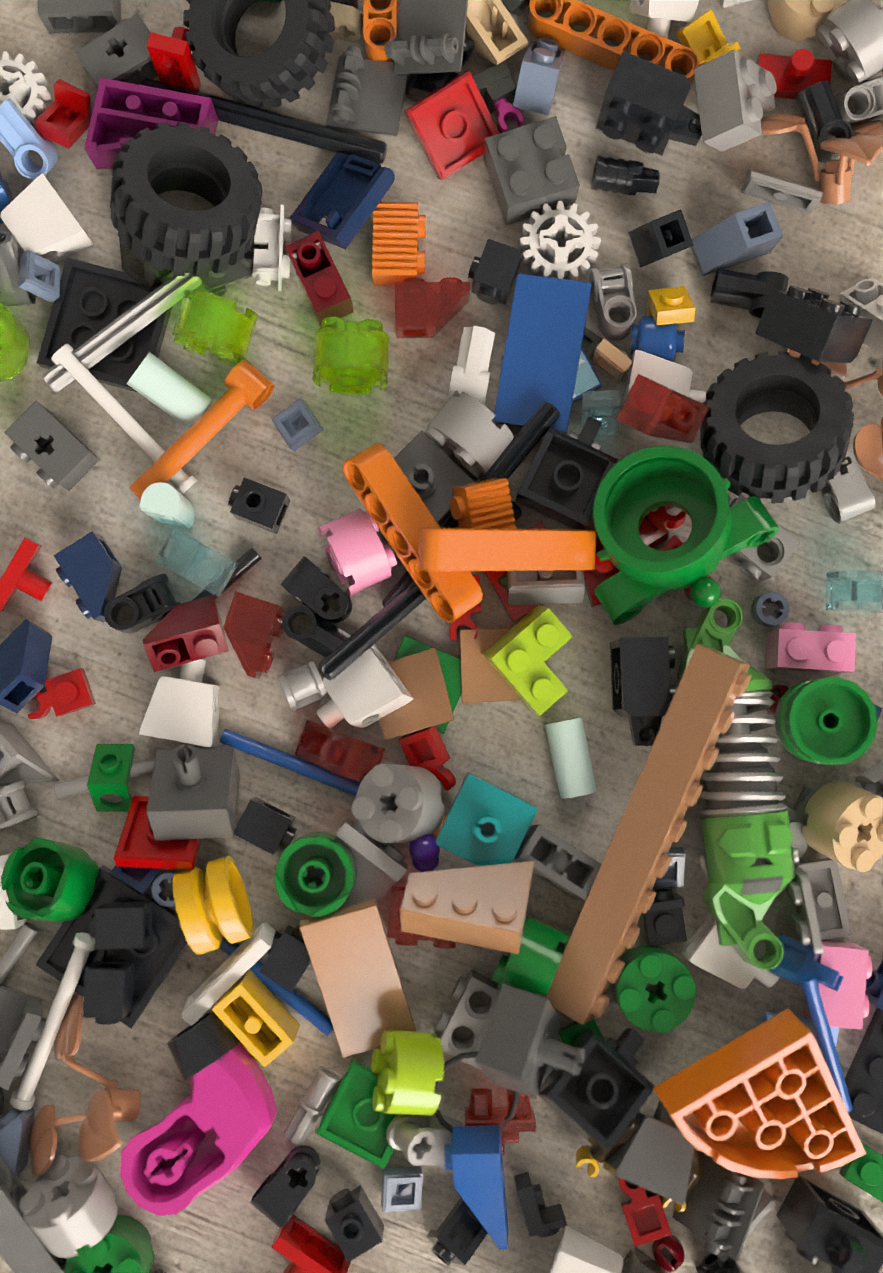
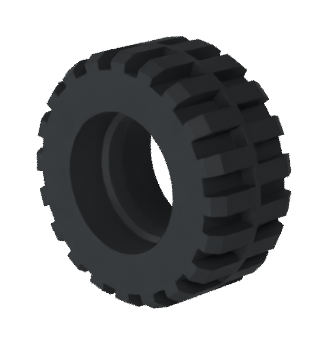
M186 0L190 4L189 10H184L183 24L190 31L185 32L184 36L190 50L193 51L191 58L196 66L204 72L206 78L240 103L244 101L246 104L261 108L263 103L269 108L280 107L282 105L281 99L284 98L291 103L300 98L299 91L305 87L309 91L316 84L313 80L314 76L318 71L324 73L328 65L324 57L326 52L332 53L335 41L329 35V32L335 30L334 16L329 12L331 9L329 0H284L285 22L278 39L265 52L252 57L238 56L235 38L237 26L242 15L251 5L259 0Z
M178 122L177 126L169 127L168 123L157 124L154 130L150 131L149 128H146L135 134V139L132 137L121 146V152L115 157L111 181V220L113 226L118 230V237L127 247L132 246L131 252L140 260L144 261L147 259L151 261L150 266L160 271L166 268L172 270L173 275L183 277L185 273H194V277L207 276L208 271H213L216 274L227 270L228 263L231 266L237 264L243 258L244 253L249 251L253 243L263 194L262 184L258 179L259 174L252 162H247V155L238 146L236 148L231 146L230 139L222 134L219 136L211 134V129L200 126L199 129L191 128L189 123ZM174 190L187 191L205 198L214 207L201 211L185 210L167 203L158 194Z
M781 351L776 356H768V352L756 354L755 359L751 361L744 358L734 363V370L727 368L717 376V383L715 382L710 385L706 392L705 402L702 403L700 448L703 451V458L716 468L722 479L727 477L731 486L728 488V491L737 496L745 493L749 497L758 496L760 500L761 498L771 499V504L783 503L784 498L792 497L793 501L806 498L807 490H811L812 493L818 492L826 486L827 480H831L840 470L841 463L845 460L854 424L853 401L851 395L845 392L846 385L837 375L831 377L832 370L821 362L817 366L812 363L811 358L802 354L797 358L790 356V352ZM782 412L802 421L810 432L803 438L791 443L768 444L750 437L742 430L740 425L750 417L760 413Z

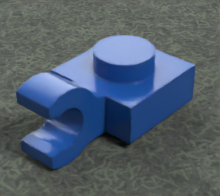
M781 933L779 940L784 949L783 959L776 968L767 971L800 987L802 986L799 977L804 973H814L818 983L838 992L844 979L840 972L818 963L820 954H814L811 946L803 945L802 942Z

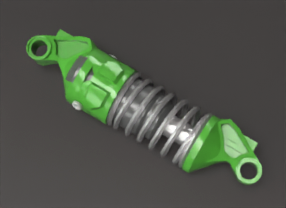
M731 599L718 600L714 606L702 610L695 628H685L683 630L685 653L680 661L677 678L679 681L682 679L696 644L709 646L743 661L729 646L743 620L742 610L736 602ZM715 610H720L726 615L727 626L725 628L715 623L713 618ZM750 666L747 674L751 675L749 685L741 697L736 696L731 711L735 712L732 724L725 734L720 733L716 742L720 743V746H715L719 749L717 758L710 770L705 769L701 776V780L705 782V789H702L700 796L703 799H707V807L700 812L704 816L701 818L703 832L702 841L705 854L700 855V863L702 869H707L708 884L702 897L709 913L716 920L719 945H732L746 963L762 970H770L776 968L781 963L784 949L780 940L774 936L762 919L774 899L796 877L795 864L799 863V853L796 847L792 848L793 834L790 830L788 811L785 810L787 806L779 803L786 797L783 793L777 792L776 783H779L783 776L775 773V768L771 766L777 764L781 758L776 754H769L766 748L775 745L779 739L773 735L750 734L752 731L772 727L777 721L770 716L748 715L749 713L768 709L774 703L770 699L773 695L771 692L773 690L772 680ZM763 939L767 946L766 953L762 958L756 959L753 948L759 940Z

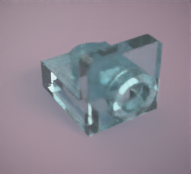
M621 390L582 392V428L589 416L602 422L596 437L617 436L620 432L619 410L621 407Z

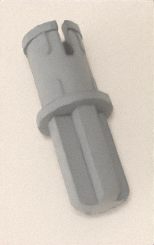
M319 1066L305 1095H300L297 1100L299 1105L283 1135L294 1145L304 1144L317 1118L323 1116L325 1112L324 1106L336 1084L340 1081V1077L329 1068Z

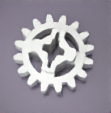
M4 51L2 60H0V105L11 98L30 123L35 124L38 118L37 115L47 109L43 101L51 100V94L46 88L49 84L35 62L27 63L24 56L20 53L16 56L15 60H12L9 53Z
M558 201L556 210H551L550 206L546 203L543 205L541 216L534 211L531 213L529 220L531 224L524 223L522 235L525 237L520 238L519 249L526 250L523 253L522 262L533 263L530 270L531 275L541 271L544 273L543 277L550 278L552 276L557 279H563L568 276L569 280L577 281L578 271L584 275L589 273L591 267L589 263H595L599 253L595 250L599 249L601 238L593 237L597 232L598 225L597 223L587 224L590 216L588 211L579 216L576 214L577 204L574 203L569 210H564L563 202ZM552 224L547 230H541L545 226ZM556 240H561L564 247H558ZM571 257H579L574 262L567 264Z

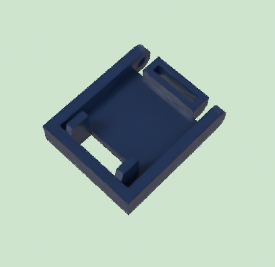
M338 152L289 219H291V222L298 231L308 235L319 231L323 241L346 250L395 180L394 172L390 168L382 167L378 163ZM322 218L326 219L327 226L319 224Z

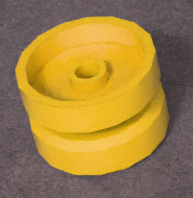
M230 855L209 861L205 873L197 866H194L193 870H181L174 873L173 895L177 914L186 940L197 955L220 948L223 936L231 944L254 936L253 914L246 886L235 861Z

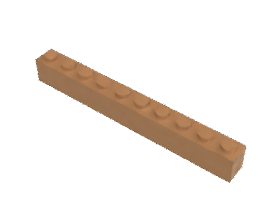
M700 644L695 646L564 950L548 993L545 998L549 999L553 1008L581 1025L586 1024L595 1017L600 1018L609 1004L610 997L606 993L610 984H615L618 981L625 967V963L621 959L626 948L630 949L638 938L640 928L636 925L641 913L646 914L655 899L656 893L651 891L657 877L661 879L670 865L671 857L667 854L672 842L677 843L685 831L687 821L683 820L688 806L693 807L702 792L703 786L699 784L704 769L710 770L719 751L715 747L720 733L725 734L732 724L735 712L731 711L736 696L741 697L749 685L751 675L747 674L750 664L709 646Z

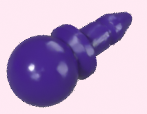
M426 834L410 842L409 852L414 868L419 872L434 871L439 864L440 846L437 845L436 838L431 834Z

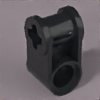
M305 556L280 584L305 606H309L319 616L330 622H342L352 612L353 604L347 593L332 582L326 573ZM330 597L335 600L339 598L338 604L341 608L338 612L332 609L328 611L329 605L326 601Z
M160 574L147 579L136 588L110 600L105 607L104 617L110 627L122 633L131 634L161 621L181 602L175 601L167 585L169 580L167 575ZM125 606H131L134 612L132 620L128 624L120 625L117 619L119 610Z
M305 1145L291 1150L277 1169L263 1181L250 1200V1203L279 1228H282L291 1218L301 1201L315 1184L321 1162L316 1150ZM301 1167L305 1168V1169L302 1170L300 1173L296 1172V1171L300 1170Z

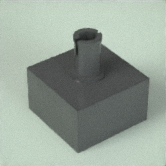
M422 430L394 457L439 526L452 515L450 511V498L453 497L452 487L474 483Z
M184 744L172 750H157L146 811L155 841L234 837L240 781L234 747L196 749L195 746L188 744L187 749H185Z
M503 984L475 1063L493 1084L537 1099L547 1066L551 1065L578 1075L582 1068L578 1065V1062L583 1063L585 1050L556 1041L562 1022L548 998Z

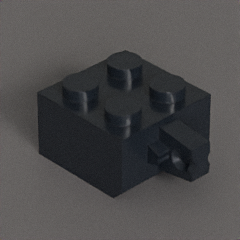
M623 51L606 89L596 129L601 130L611 139H623L635 144L639 150L645 153H657L661 156L669 140L696 146L702 136L700 115L684 106L691 88L687 77Z
M790 285L788 291L772 289L755 334L818 362L851 363L857 357L873 319L861 315L862 307L846 301L838 303L828 300L830 294L814 288L805 290Z
M588 416L580 434L571 431L567 435L549 427L517 493L515 501L572 529L584 530L593 515L594 501L598 488L606 474L618 462L617 458L600 451V444L593 442L602 422Z
M668 637L619 638L610 642L612 710L620 717H628L633 745L653 746L661 727V718L666 716L676 693L675 684H670L669 670L675 667V649L673 645L669 646Z
M626 1028L616 1041L612 1037L605 1041L593 1030H582L571 1045L585 1050L583 1063L578 1062V1065L582 1067L579 1074L574 1075L572 1072L554 1067L541 1084L538 1096L592 1146L609 1152L653 1092L654 1085L635 1068L638 1061L634 1058V1055L645 1039L633 1028Z
M798 1175L776 1215L786 1229L784 1234L797 1245V1253L815 1265H818L819 1261L824 1262L832 1267L831 1271L833 1273H879L883 1266L882 1231L864 1211Z

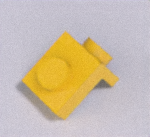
M712 9L703 12L676 32L681 44L696 53L699 61L698 67L732 50L738 51L740 49L738 41L727 43Z
M685 286L648 290L647 316H653L656 325L680 324L695 320V306Z

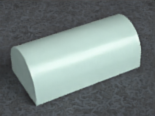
M150 352L126 383L188 429L200 418L212 398Z
M159 482L145 489L139 505L143 512L157 522L185 528L193 527L195 520L194 507L174 487L167 483Z
M582 717L544 724L559 797L566 799L597 792Z

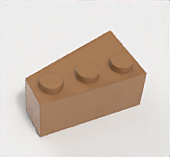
M534 861L410 873L401 905V931L519 954L532 883Z

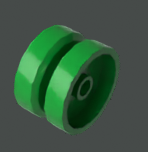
M839 677L805 680L789 688L779 700L774 717L777 720L775 722L776 734L787 751L797 759L824 765L847 764L862 756L873 743L878 726L876 708L867 692L854 682Z

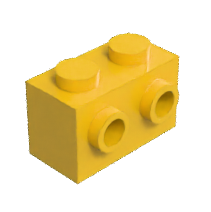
M251 969L221 996L212 1008V1011L264 1068L294 1043L300 1027V1023Z

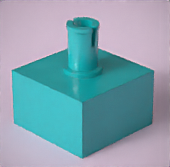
M467 772L446 815L442 828L436 837V843L443 849L477 866L510 864L513 862L538 808Z

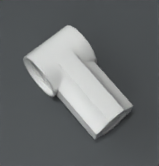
M479 326L464 327L457 366L454 365L448 399L455 391H458L459 394L462 392L469 394L485 405L490 378L488 368L494 342V332Z

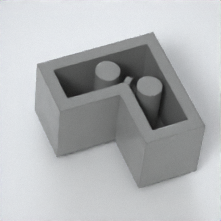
M732 50L694 69L704 143L723 152L762 135L760 119H762L763 114L775 109L774 94L777 87L774 76L770 71H766L736 50Z

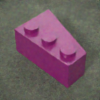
M100 78L84 149L97 170L113 168V162L116 155L121 152V146L131 137L135 139V134L146 128L152 131L157 124L168 123L169 127L177 126L179 122L189 123L191 128L199 129L200 126L211 129V134L216 135L218 117L212 100L209 97Z

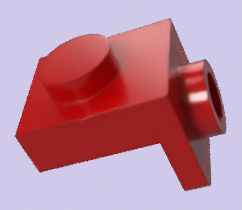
M58 79L54 83L55 101L36 119L35 129L40 136L69 149L89 128L92 116L91 96L88 92Z

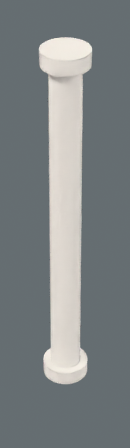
M69 344L61 347L52 356L51 360L56 365L61 364L155 462L165 451L72 354L74 349ZM182 469L171 478L178 486L176 490L182 495L198 481L193 475L189 477Z
M79 932L74 937L73 945L75 948L47 1016L45 1027L37 1041L20 1087L11 1096L10 1104L16 1109L30 1110L35 1102L34 1091L89 953L95 950V938H91L88 933Z

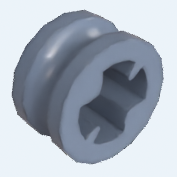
M768 592L758 596L753 601L751 614L758 624L774 626L782 623L787 618L789 604L782 594ZM765 600L769 604L773 602L777 604L778 610L774 611V613L778 614L776 618L772 615L766 617L763 615L762 609L766 608V606L762 604Z
M166 871L154 880L151 892L155 902L164 907L175 906L173 894L166 897L162 891L166 887L163 883L164 879H167L168 883L172 882L174 873L178 871Z

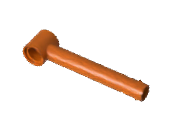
M246 359L240 361L232 368L224 381V385L229 389L129 487L131 491L141 500L142 494L147 487L154 483H166L246 404L252 410L259 408L272 394L275 385Z

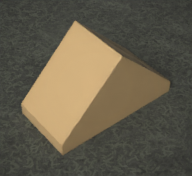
M468 0L466 32L469 39L475 43L473 49L475 54L498 65L528 46V40L501 0Z

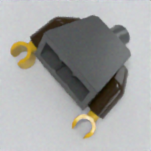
M660 1099L654 1117L651 1118L638 1112L609 1152L595 1148L592 1145L581 1146L576 1151V1168H579L585 1162H589L587 1166L588 1176H597L599 1173V1163H604L603 1168L615 1176L659 1194L664 1209L673 1201L678 1212H683L686 1209L685 1199L702 1175L697 1148L685 1138L681 1130L676 1129V1123Z

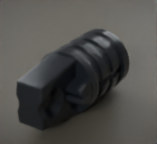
M597 155L593 169L591 190L611 191L612 193L636 196L637 192L656 194L660 182L659 170L643 167L642 162L634 160L625 161L624 159L606 158L602 155Z

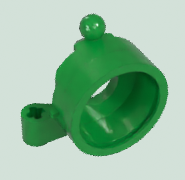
M654 446L641 449L621 458L602 480L596 493L593 509L595 528L604 548L597 555L601 561L610 560L620 571L602 582L594 591L612 624L620 625L636 617L647 604L670 589L677 591L691 587L690 597L696 605L704 608L714 606L721 597V588L715 580L708 578V576L718 567L719 561L737 551L749 547H757L770 540L779 531V527L759 497H749L730 508L727 489L731 484L727 477L722 479L719 472L708 460L685 448ZM661 506H675L682 509L692 522V530L687 541L680 547L670 551H657L650 548L640 537V525L644 517L653 509Z

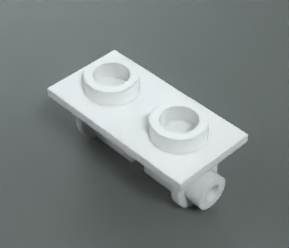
M284 205L280 207V215L273 214V210L269 208H261L254 235V244L268 245V249H254L252 276L256 278V284L261 286L270 285L271 280L278 281V291H282V278L290 277V259L288 255H283V242H291V219H284Z

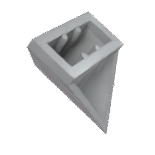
M0 724V786H7L22 780L26 784L60 781L13 724Z

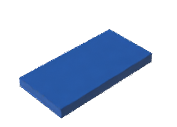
M517 273L494 411L496 416L493 418L496 424L523 428L542 403L547 401L560 412L559 417L551 427L567 434L592 283Z

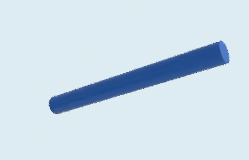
M226 728L219 741L353 796H356L361 783Z
M223 936L220 949L230 956L240 944L237 942L231 944ZM258 960L250 968L267 988L322 1033L328 1036L332 1032L331 1020L295 989L291 992L259 972L263 966L261 961Z
M804 973L799 979L818 1046L844 1106L849 1113L853 1107L816 976L814 973Z

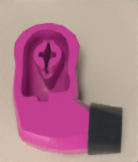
M213 1011L198 1019L192 1026L189 1025L167 1043L183 1080L189 1079L190 1093L165 1118L132 1137L121 1152L120 1177L127 1194L140 1208L157 1216L178 1214L188 1207L200 1194L230 1175L269 1131L277 1115L278 1109L272 1089L257 1061Z

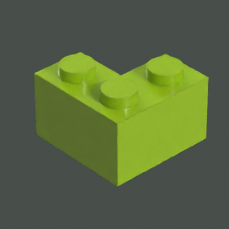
M537 605L482 654L527 708L538 716H541L568 692L567 688L545 664V661L573 636L548 607Z

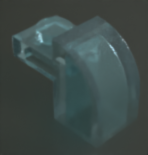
M175 528L170 532L154 560L220 597L238 566L234 561Z
M864 570L827 572L826 610L883 613V572Z

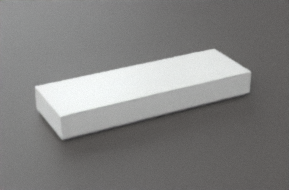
M267 922L262 923L254 931V936L246 939L188 997L181 1018L192 1026L271 948L276 930Z

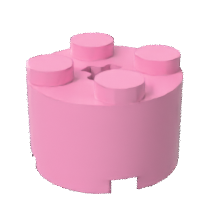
M361 508L318 527L320 537L327 535L329 544L323 548L341 585L346 582L350 585L346 590L348 596H352L391 578V570L397 565L388 544L382 546L376 533L380 529L368 511L364 512Z

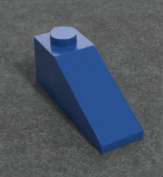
M500 1125L453 1126L452 1144H445L444 1148L445 1169L452 1170L454 1188L499 1249H508V1210Z

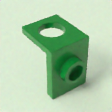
M134 744L96 745L87 787L97 812L129 811L132 796L128 787V781L135 752ZM114 794L121 797L122 801L112 803L104 800L101 796Z

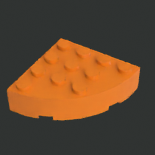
M788 1008L653 1088L685 1138L698 1150L711 1156L716 1163L732 1171L761 1178L798 1177V1172L814 1168L819 1173L838 1168L866 1154L812 1032Z

